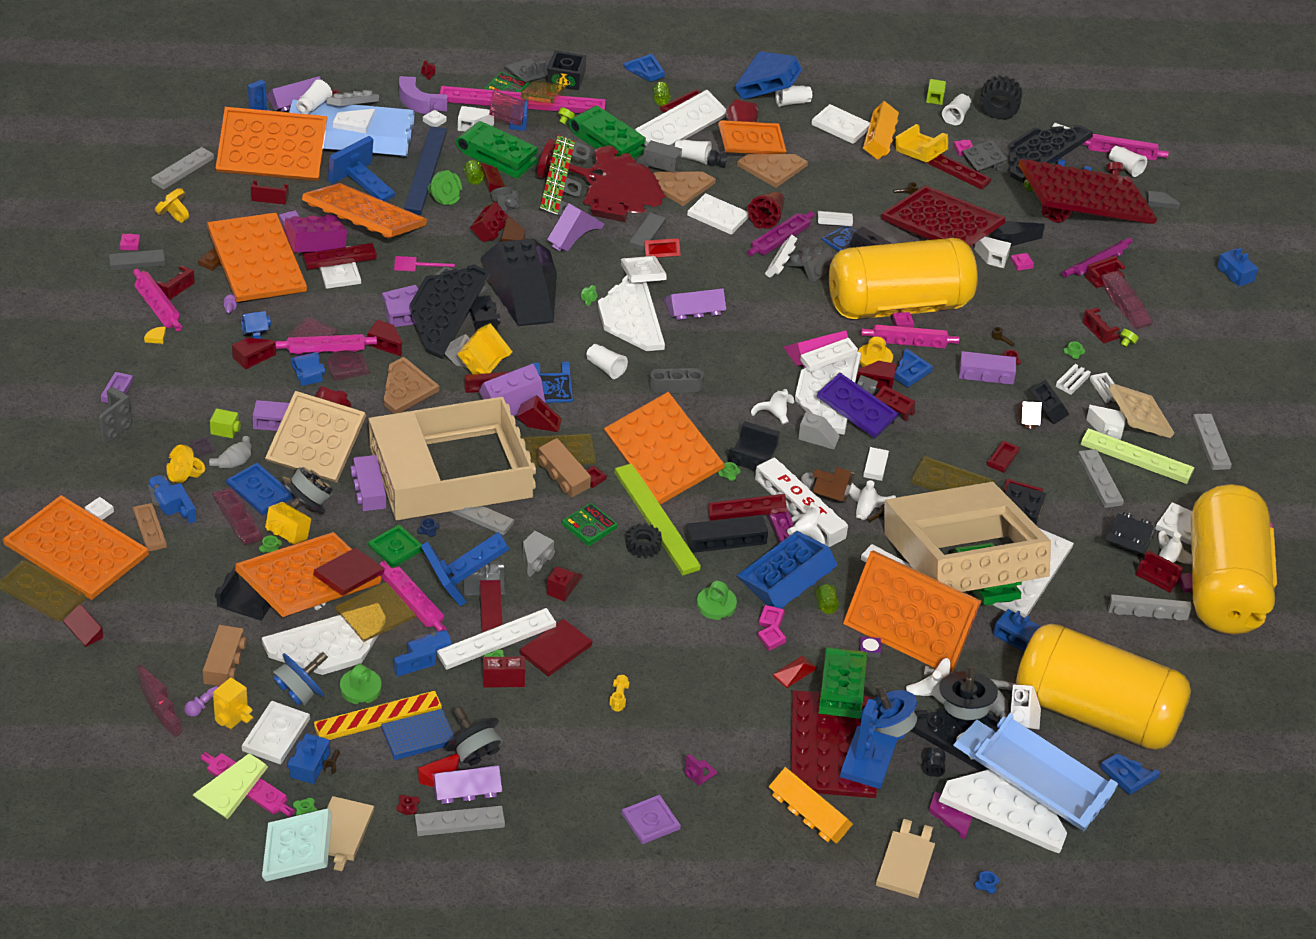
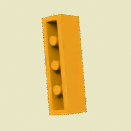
M885 101L873 111L863 149L876 159H880L882 156L885 157L890 152V144L893 141L892 136L896 131L895 125L898 122L899 112Z
M786 767L769 786L774 791L772 794L774 798L780 803L785 800L789 804L787 808L796 816L799 813L804 816L803 822L811 829L817 827L820 830L818 835L827 842L832 840L837 844L853 825L844 815Z

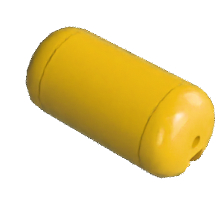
M958 238L847 248L835 254L829 268V288L833 305L842 316L850 319L892 316L893 313L903 312L917 314L957 309L964 306L974 297L978 283L977 264L973 251L966 242Z
M1227 484L1216 486L1200 496L1195 502L1191 514L1193 603L1198 618L1209 628L1225 634H1243L1259 628L1265 622L1266 614L1271 612L1275 605L1274 588L1277 585L1274 528H1271L1267 504L1257 492L1241 485Z
M1057 624L1043 625L1035 631L1023 654L1016 678L1017 685L1034 686L1041 707L1151 750L1164 749L1171 744L1183 719L1191 694L1190 683L1185 675Z

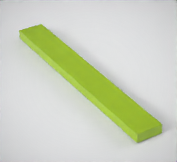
M628 464L615 468L617 478L649 526L650 524L654 525L653 529L657 527L661 531V544L682 576L699 571L701 565L633 465Z

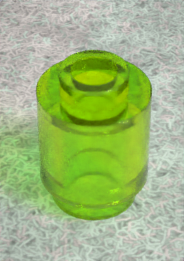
M659 82L654 86V100L660 106L670 101V86L665 82Z
M476 160L468 161L464 165L467 180L473 185H478L484 178L481 164Z
M829 584L820 586L816 591L819 608L825 614L835 613L839 606L836 588Z

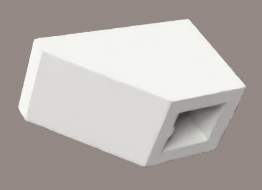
M462 106L458 116V131H467L478 121L493 126L495 110Z
M984 237L975 243L974 250L987 264L1004 268L1009 256L1011 243Z
M1013 685L1011 714H1013L1015 721L1028 729H1039L1041 707L1034 686Z

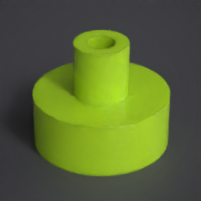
M562 107L557 113L561 117L559 122L564 125L567 120L575 116L573 112Z
M1123 329L1120 333V336L1123 338L1120 344L1125 347L1129 343L1135 344L1139 339L1136 334L1128 329Z

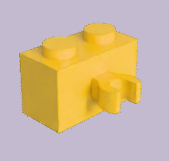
M281 502L269 506L265 528L268 531H272L273 534L286 539L289 543L297 544L308 539L311 518Z
M230 677L213 692L215 720L219 725H225L232 729L241 720L248 723L253 719V716L249 714L252 712V708L247 704V688Z

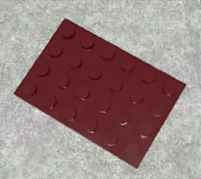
M926 185L881 213L882 220L929 240L958 238L966 242L969 247L1005 224L1004 216Z
M793 690L791 772L817 794L876 798L877 788L840 777L857 726L861 727L862 720L860 718L819 714L821 692ZM863 696L862 710L866 706L868 699L873 700L875 697Z

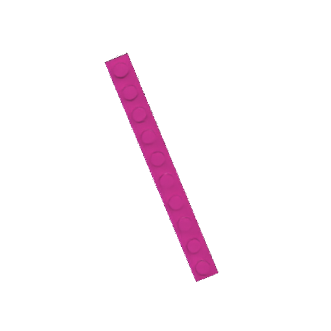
M441 86L440 94L447 95V102L500 107L524 106L525 96H529L528 109L559 111L562 107L574 113H582L593 106H599L605 110V99Z

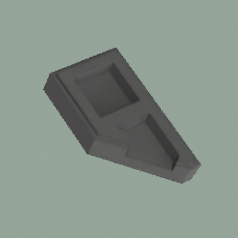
M1148 191L1147 200L1149 206L1179 209L1180 203L1168 194Z

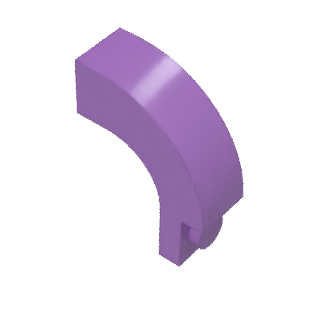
M399 77V97L406 107L423 114L430 113V110L447 111V95L424 93L416 87V77Z

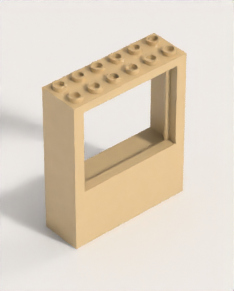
M503 397L369 418L370 450L372 455L377 456L384 489L395 520L533 497V489L536 488L533 474H536L534 462L531 463L530 453L525 449V441L520 438V429L515 426L514 415L510 414V406L506 404ZM493 433L498 434L512 469L440 481L427 444Z
M994 482L885 500L886 537L915 570L946 585L965 592L1050 577L1051 540ZM1009 536L1014 542L944 555L939 550L942 547Z

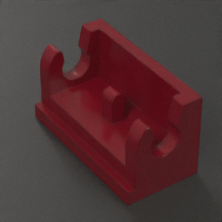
M253 180V184H251V201L286 205L289 196L288 184L284 183V187L281 189L258 186L257 180Z
M594 197L591 213L592 216L626 223L630 206L627 203L622 205L602 201L598 197Z
M1115 255L1089 264L1085 278L1097 289L1124 279L1125 276L1119 268L1124 270L1125 266Z
M182 265L179 269L183 273L179 272L175 278H172L166 284L161 281L156 283L167 298L171 300L195 283L193 269Z
M1099 308L1085 310L1082 323L1103 344L1120 337L1118 333H1115L1120 330L1118 327L1110 328L1101 319L1099 314H1095L1101 311Z
M885 385L875 395L877 399L894 411L902 414L903 420L906 422L909 419V415L913 416L915 414L914 400Z
M1148 550L1144 560H1141L1136 576L1171 593L1180 581L1183 567Z
M525 656L483 657V688L525 687Z

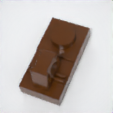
M215 246L198 260V265L214 271L221 265Z

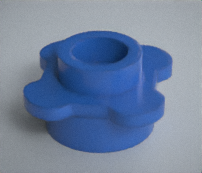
M990 871L979 873V880L975 883L976 889H983L990 894H994L996 892V884H999L1000 881L999 878Z

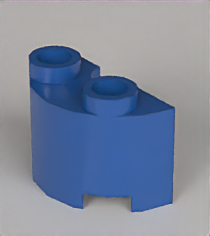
M318 352L291 358V365L294 371H296L301 386L323 382L322 375L325 374V368L323 363L319 364Z

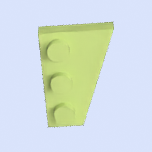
M249 753L194 793L193 796L228 819L268 766Z

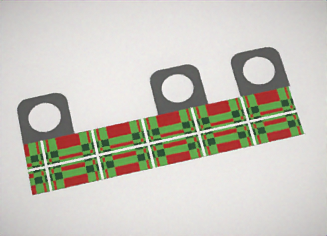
M560 135L557 136L540 208L561 216L563 214L562 208L568 205L567 202L561 201L563 192L574 196L580 195L581 183L567 178V173L572 155L584 160L588 159L590 153L588 146ZM576 148H585L587 152L586 155H579L576 152ZM568 184H576L578 190L571 192L568 189Z

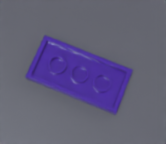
M840 372L816 396L874 438L898 417L896 411Z

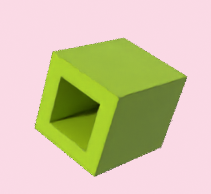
M930 79L926 103L942 105L946 81Z
M216 408L210 420L211 434L233 438L235 433L239 432L241 428L238 413Z

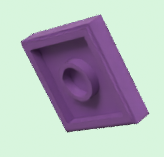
M660 795L624 808L621 812L642 844L680 830L681 827Z

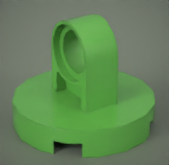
M445 170L438 172L433 177L428 190L441 205H451L460 199L459 192L462 190V185L457 174Z
M714 581L710 587L703 589L698 594L697 607L700 609V613L709 619L721 620L722 617L732 616L736 610V596L721 581Z
M361 663L356 665L353 670L345 673L340 680L342 697L353 704H358V702L370 703L377 699L381 693L382 682L380 677Z

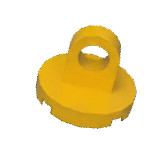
M182 188L172 191L166 196V201L158 203L155 211L159 216L168 211L174 219L183 223L189 219L188 210L180 202L186 193Z
M872 337L869 339L868 344L863 345L858 350V352H861L860 364L862 367L876 361L893 363V354L886 347V342L881 337Z
M177 445L169 455L171 461L167 463L166 468L168 478L172 482L183 483L189 476L198 478L205 471L203 462L194 457L192 448L187 445Z

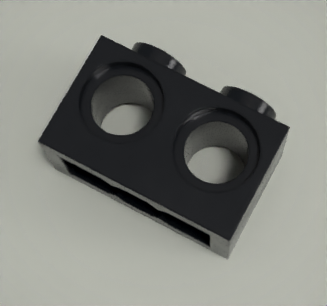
M1046 379L1030 389L1037 401L1042 403V408L1053 424L1069 415V412Z

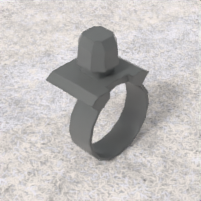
M501 187L491 191L492 200L498 202V205L504 211L520 207L518 192L513 187Z

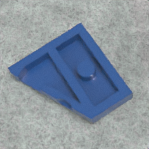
M653 54L624 63L626 70L649 82L665 77L664 70Z
M905 349L894 378L906 387H909L931 373L933 366L910 350Z
M1118 753L1103 761L1100 767L1129 795L1156 780L1160 775V771L1154 769L1152 772L1142 768V763L1129 760Z

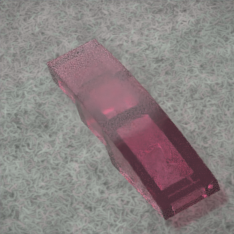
M1118 271L1102 275L1101 278L1115 306H1120L1125 318L1129 317L1133 327L1139 329L1151 326L1153 322L1145 307Z
M231 487L212 493L223 515L244 545L263 539L262 532L255 525L253 516L246 510L245 502Z
M137 666L138 680L151 711L160 723L176 738L182 734L181 720L175 716L174 704L168 699L167 687L143 666Z

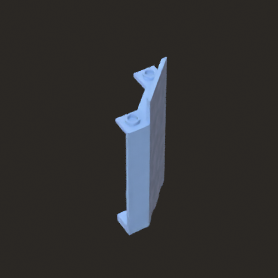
M292 100L289 113L302 114L296 107L298 100ZM324 102L313 112L309 113L310 115L327 116L323 149L342 150L370 135L374 139L373 153L408 157V145L411 142V131L414 128V110L363 105L337 106ZM375 109V115L366 133L333 128V121L338 112Z
M1011 713L1007 718L1002 717L997 725L999 728L997 732L976 720L955 742V747L1083 832L1087 829L1089 823L1095 819L1101 808L1103 809L1118 786V783L1110 779V781H1107L1015 721Z

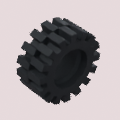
M640 523L637 524V527L635 525L631 526L626 537L627 551L629 553L632 552L631 555L633 556L637 554V558L644 556V559H648V555L651 558L654 557V554L657 555L661 550V531L657 527L653 529L654 525L651 524L648 527L647 523H644V526H641ZM639 539H647V540H649L650 542H648V543H642V542H639L638 540H639Z

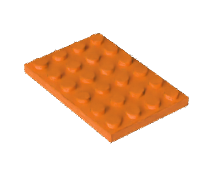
M225 107L215 168L216 172L319 181L327 116Z
M341 183L306 192L302 196V200L308 202V205L312 207H320L324 212L337 214V217L341 219H349L353 224L363 225L368 230L380 232L382 236L387 238L410 232L411 230L426 226L427 219Z
M277 213L207 222V229L236 302L307 291V285Z
M669 392L604 428L610 440L627 463L633 465L659 504H663L725 468L723 461Z
M62 495L3 538L4 545L90 600H93L149 555L148 548Z
M332 532L236 563L235 571L282 617L343 597L315 577L313 573L314 569L352 549ZM378 576L346 595L380 584L382 577Z
M872 550L843 624L869 637L881 638L882 643L936 669L944 658H948L950 660V672H954L981 600Z

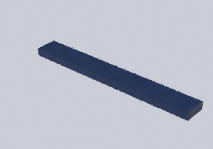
M430 126L404 210L416 215L422 214L429 192L428 186L431 184L447 134V128Z

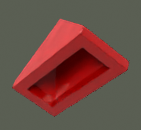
M679 238L644 241L645 257L681 256Z
M802 655L774 673L773 677L788 688L815 671L817 667Z
M458 753L419 767V783L434 787L432 774L458 771Z

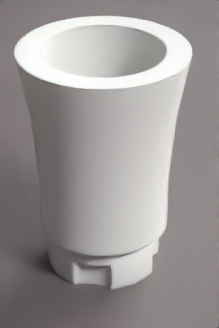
M315 80L311 87L299 98L296 104L297 109L302 114L313 112L318 106L327 101V97L332 96L331 88L324 81Z
M791 86L790 88L775 91V100L778 107L809 103L812 99L810 86Z
M959 94L943 109L942 116L946 123L959 125L963 122L964 116L970 108L971 99L969 96Z
M677 139L674 147L682 148L681 158L698 161L707 165L712 144L711 141Z
M1115 146L1109 154L1111 161L1122 162L1123 169L1133 177L1142 174L1146 168V156L1136 154L1124 147Z
M593 344L586 353L587 359L606 372L612 379L621 376L627 368L628 360L626 356L617 354L598 344Z

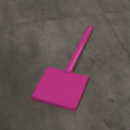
M395 256L394 270L415 271L416 266L455 267V264L416 262L417 257Z

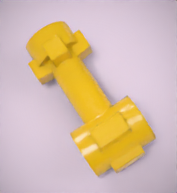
M618 675L616 680L614 679L613 686L616 687V692L610 697V706L614 711H621L626 705L624 689H629V681L625 675Z

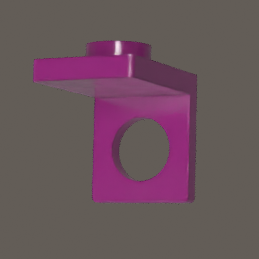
M691 754L686 756L685 774L698 786L717 774V771L705 760L699 762ZM704 768L709 771V774L703 776Z

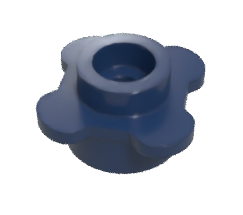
M425 518L421 521V526L417 529V532L434 537L436 530L440 528V524L432 518Z

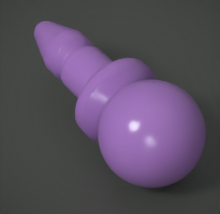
M232 294L224 298L225 311L231 313L238 305Z
M218 686L209 689L200 699L195 697L194 700L187 702L184 708L185 713L188 716L199 715L201 710L206 708L204 703H207L213 697V692Z

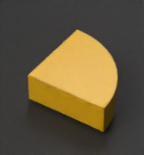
M157 327L150 330L145 335L144 341L146 343L163 344L166 327Z

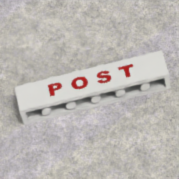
M775 457L757 466L755 480L771 495L785 494L787 509L794 516L805 514L810 509V503L812 502L818 506L820 517L817 528L824 536L825 545L830 547L846 539L848 530L846 522L838 517L831 508L825 505L819 497L811 492L807 486L798 480Z

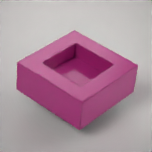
M970 140L954 141L953 145L958 156L964 155L963 150L973 147Z
M122 234L120 250L138 251L140 235Z
M1028 253L1011 255V262L1017 271L1034 267V263Z
M910 312L892 314L894 326L914 328V321Z
M765 605L759 620V626L768 628L776 624L780 628L785 615L784 609Z
M776 624L758 632V638L768 651L786 643V637Z

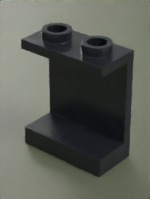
M744 421L741 428V436L735 448L730 447L728 462L756 471L758 465L770 460L778 446L780 431Z
M235 567L231 573L226 575L224 583L215 592L217 607L262 621L271 607L247 581L239 579V574L235 571Z

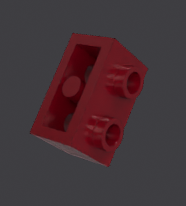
M495 201L483 208L470 228L482 242L493 241L499 235L498 231L506 225L505 221L509 216Z

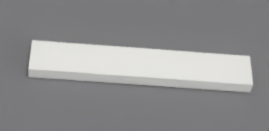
M545 608L437 650V656L447 670L556 627V621L548 609Z

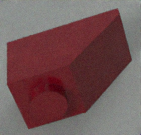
M377 320L367 332L368 337L376 336L377 344H368V346L401 357L402 340L395 326Z
M247 337L232 345L233 359L246 370L275 356V341Z
M876 361L858 369L856 384L860 375L878 381L876 388L881 389L885 385L892 389L897 364Z
M537 395L520 404L517 414L520 421L528 428L558 432L562 420Z
M556 566L547 579V595L565 602L583 577V574L565 567Z

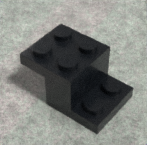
M1126 512L1122 514L1117 513L1110 533H1107L1105 540L1108 545L1145 557L1156 530L1151 521L1146 519L1138 521L1133 515Z

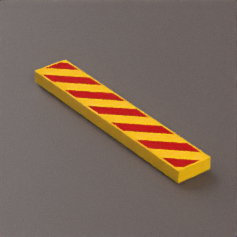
M431 691L314 722V728L318 737L331 740L380 727L384 723L440 710L442 705L436 692Z

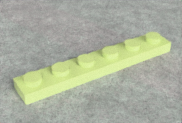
M1089 428L1081 442V445L1097 449V451L1185 484L1188 483L1194 471L1192 466Z

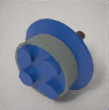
M322 651L311 663L302 669L287 654L283 653L282 656L286 664L272 672L277 686L282 691L287 689L290 699L297 706L300 704L305 706L314 694L324 697L325 695L309 675L328 656Z
M875 685L878 697L873 700L877 701L875 710L879 711L876 722L872 723L876 725L875 731L902 739L917 722V716L914 713L917 699L909 691L897 690L886 693L885 688ZM865 707L863 708V710H862V712H861V720H862V716H863V712H864Z

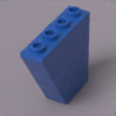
M758 52L735 85L736 91L741 99H746L790 88L801 73L802 68L796 56Z

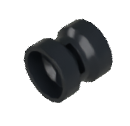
M711 149L709 166L719 165L721 168H725L728 152H717V150Z
M940 748L927 749L924 757L925 774L933 777L943 776L945 773V752Z

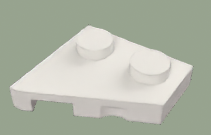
M375 109L338 112L333 121V128L366 133L375 115Z

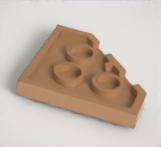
M747 154L737 161L738 167L775 188L808 165V161L796 154Z
M704 172L653 173L656 179L659 180L658 183L666 197L682 206L710 188L716 181L715 178Z
M405 357L389 364L384 406L393 414L401 413L439 392V385Z

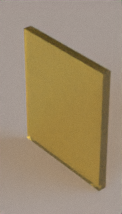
M387 582L335 606V610L363 642L415 618V613Z

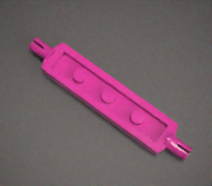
M1093 134L1092 138L1081 144L1087 145L1089 150L1111 153L1115 146L1124 147L1136 154L1146 156L1149 160H1156L1157 157L1168 158L1169 151L1159 150L1158 144Z
M135 269L133 275H135L137 280L134 286L166 328L174 327L176 331L182 330L183 326L178 321L180 313L148 272H140L139 269Z
M875 325L873 329L862 328L861 336L881 337L886 343L945 348L948 343L959 344V336H949L948 331Z
M363 334L291 337L287 338V341H275L276 349L287 348L290 353L302 354L303 352L321 353L322 351L364 350V347L368 344H377L376 336L365 337Z
M382 561L380 565L385 568L382 579L426 627H435L437 631L447 630L441 623L444 618L442 612L400 567L391 568L386 561Z
M207 752L201 755V760L209 764L207 767L208 772L215 777H218L236 763L222 753L215 758ZM261 778L246 795L247 798L273 815L281 811L290 818L295 812L294 809L286 805L287 796Z

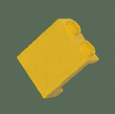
M918 124L896 136V151L924 162H929L948 150V134L941 133L937 137L932 138L921 134Z
M490 323L479 328L457 355L472 374L491 373L503 358L508 357L512 353V350Z

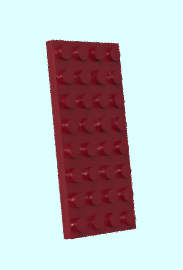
M1020 159L1018 166L1043 206L1155 224L1157 221V217L1147 204L1146 199L1143 198L1140 190L1128 176L1122 177L1115 174H1105L1100 171L1094 172L1088 169H1076L1075 167H1065L1059 164L1053 165L1047 162H1036L1031 159Z

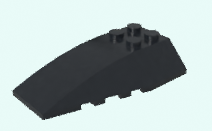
M535 239L498 242L481 257L483 269L490 272L487 282L492 286L495 294L499 296L501 303L506 306L508 313L517 326L554 323L557 271L550 250Z

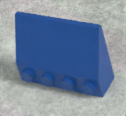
M796 531L739 573L737 578L767 606L782 609L788 602L800 596L804 590L814 585L824 575L829 574L837 566V563L829 546Z

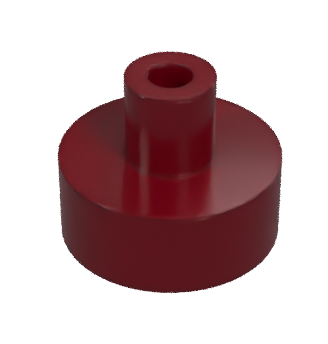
M1122 162L1106 164L1107 172L1119 176V172L1124 170Z

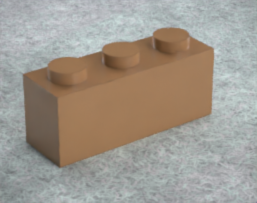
M558 438L538 448V463L548 471L553 480L558 482L564 493H567L572 498L590 488L591 476Z
M219 625L203 668L204 684L221 686L230 677L235 680V667L240 665L242 658L241 650H245L247 645V637H244V628Z

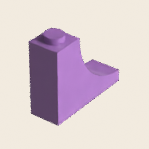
M568 203L547 240L553 243L552 247L555 249L569 251L580 236L592 229L601 230L604 223Z

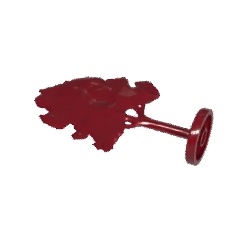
M550 138L545 144L538 165L537 177L540 179L546 177L551 165L556 141ZM608 145L596 149L594 153L597 162L591 168H583L573 164L569 165L568 171L585 176L587 181L591 183L584 199L585 205H594V197H598L602 201L617 204L627 203L630 206L629 212L643 213L647 211L643 205L655 207L662 204V198H666L658 183L659 180L656 179V176L649 168L643 164H637L629 153L616 157L615 154L619 151L613 146ZM601 169L603 174L598 175L592 173V171Z

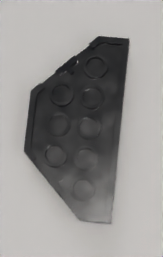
M1074 125V128L1064 129V126L1050 127L1051 130H1041L1040 127L1031 129L1010 143V177L1021 183L1027 181V178L1018 166L1020 159H1031L1036 162L1052 164L1092 138L1093 131L1081 125Z
M470 265L464 269H453L445 271L440 275H429L424 278L409 304V309L426 352L443 359L450 342L454 340L489 278V271L477 265Z
M939 709V712L929 713L927 710H921L916 713L917 722L910 731L981 772L989 770L975 759L971 760L966 753L955 747L954 744L957 741V737L965 732L976 720L997 732L999 730L997 727L1000 722L999 719L988 713L980 719L959 721L948 713L946 709Z

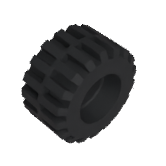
M998 75L997 78L993 76L991 80L988 79L981 91L979 102L981 110L985 111L984 114L990 115V118L995 117L999 120L1000 118H1003V120H1007L1008 117L1012 118L1014 114L1018 113L1023 93L1022 88L1019 87L1020 84L1015 82L1013 78L1009 79V76L1006 75L1005 77ZM1001 95L1006 97L1007 99L1000 100L994 96Z

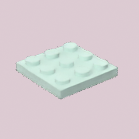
M329 808L268 823L262 877L265 881L327 867L332 812Z

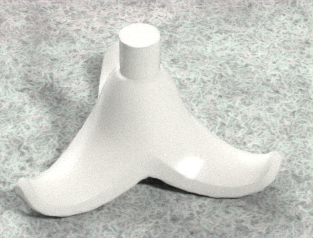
M787 389L777 391L772 396L771 401L755 405L751 410V414L755 416L760 410H768L780 419L782 425L789 422L786 416L787 402L793 404L794 398L788 394Z
M871 480L867 481L866 486L862 490L852 483L849 492L850 496L857 501L855 517L861 520H865L871 514L874 507H881L882 504H885L886 499L896 498L894 495L888 497L879 496L874 488V482Z
M812 502L810 503V509L805 514L795 515L791 518L795 525L787 529V532L790 536L794 532L799 531L825 544L824 536L817 528L820 510Z
M1161 530L1158 533V542L1162 550L1159 556L1173 563L1179 561L1185 564H1192V554L1183 549L1180 541L1181 534L1175 532L1173 538L1169 539L1166 532Z
M944 658L929 677L918 683L907 685L906 690L914 695H933L939 702L944 704L945 699L940 694L939 686L942 679L949 675L950 660Z

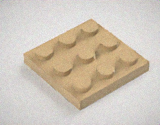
M1114 383L1111 385L1109 390L1113 395L1112 398L1118 403L1120 411L1125 415L1128 420L1127 423L1132 428L1152 432L1160 437L1171 438L1174 435L1173 429L1151 395Z

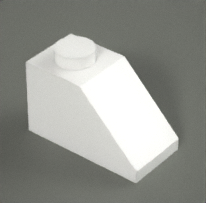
M1090 405L1086 420L1098 432L1121 440L1125 415L1118 410Z

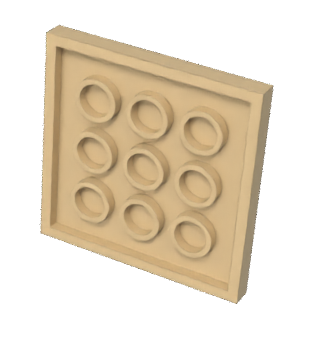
M295 391L265 459L268 462L294 470L299 467H305L309 471L312 469L320 478L337 483L366 418V413Z

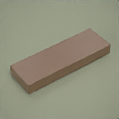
M149 503L133 507V513L145 547L149 551L166 548L167 544L153 504Z

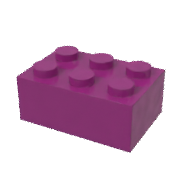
M311 215L307 218L293 216L285 219L284 232L294 252L323 251L346 247L347 229L334 215H325V217Z

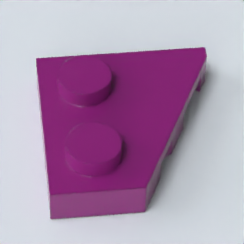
M935 792L929 813L939 818L948 828L952 827L959 832L961 838L966 839L973 816L939 802L941 793Z

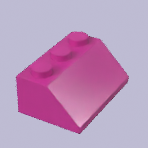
M847 331L784 346V349L796 366L803 365V368H806L800 360L802 354L848 338Z

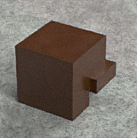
M836 467L834 474L815 469L813 476L817 477L813 492L846 502L855 473Z

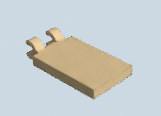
M332 796L327 807L332 812L328 855L335 856L334 870L343 871L346 861H354L373 815L374 806Z
M903 819L900 833L895 831L892 833L876 886L919 898L935 847V843L929 842L933 827L924 825L922 836L909 833L912 821Z

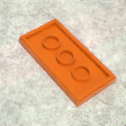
M724 120L718 123L725 152L753 154H785L787 152L780 125L777 123Z

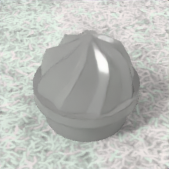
M809 472L802 475L801 482L812 492L817 477L813 476L814 473Z

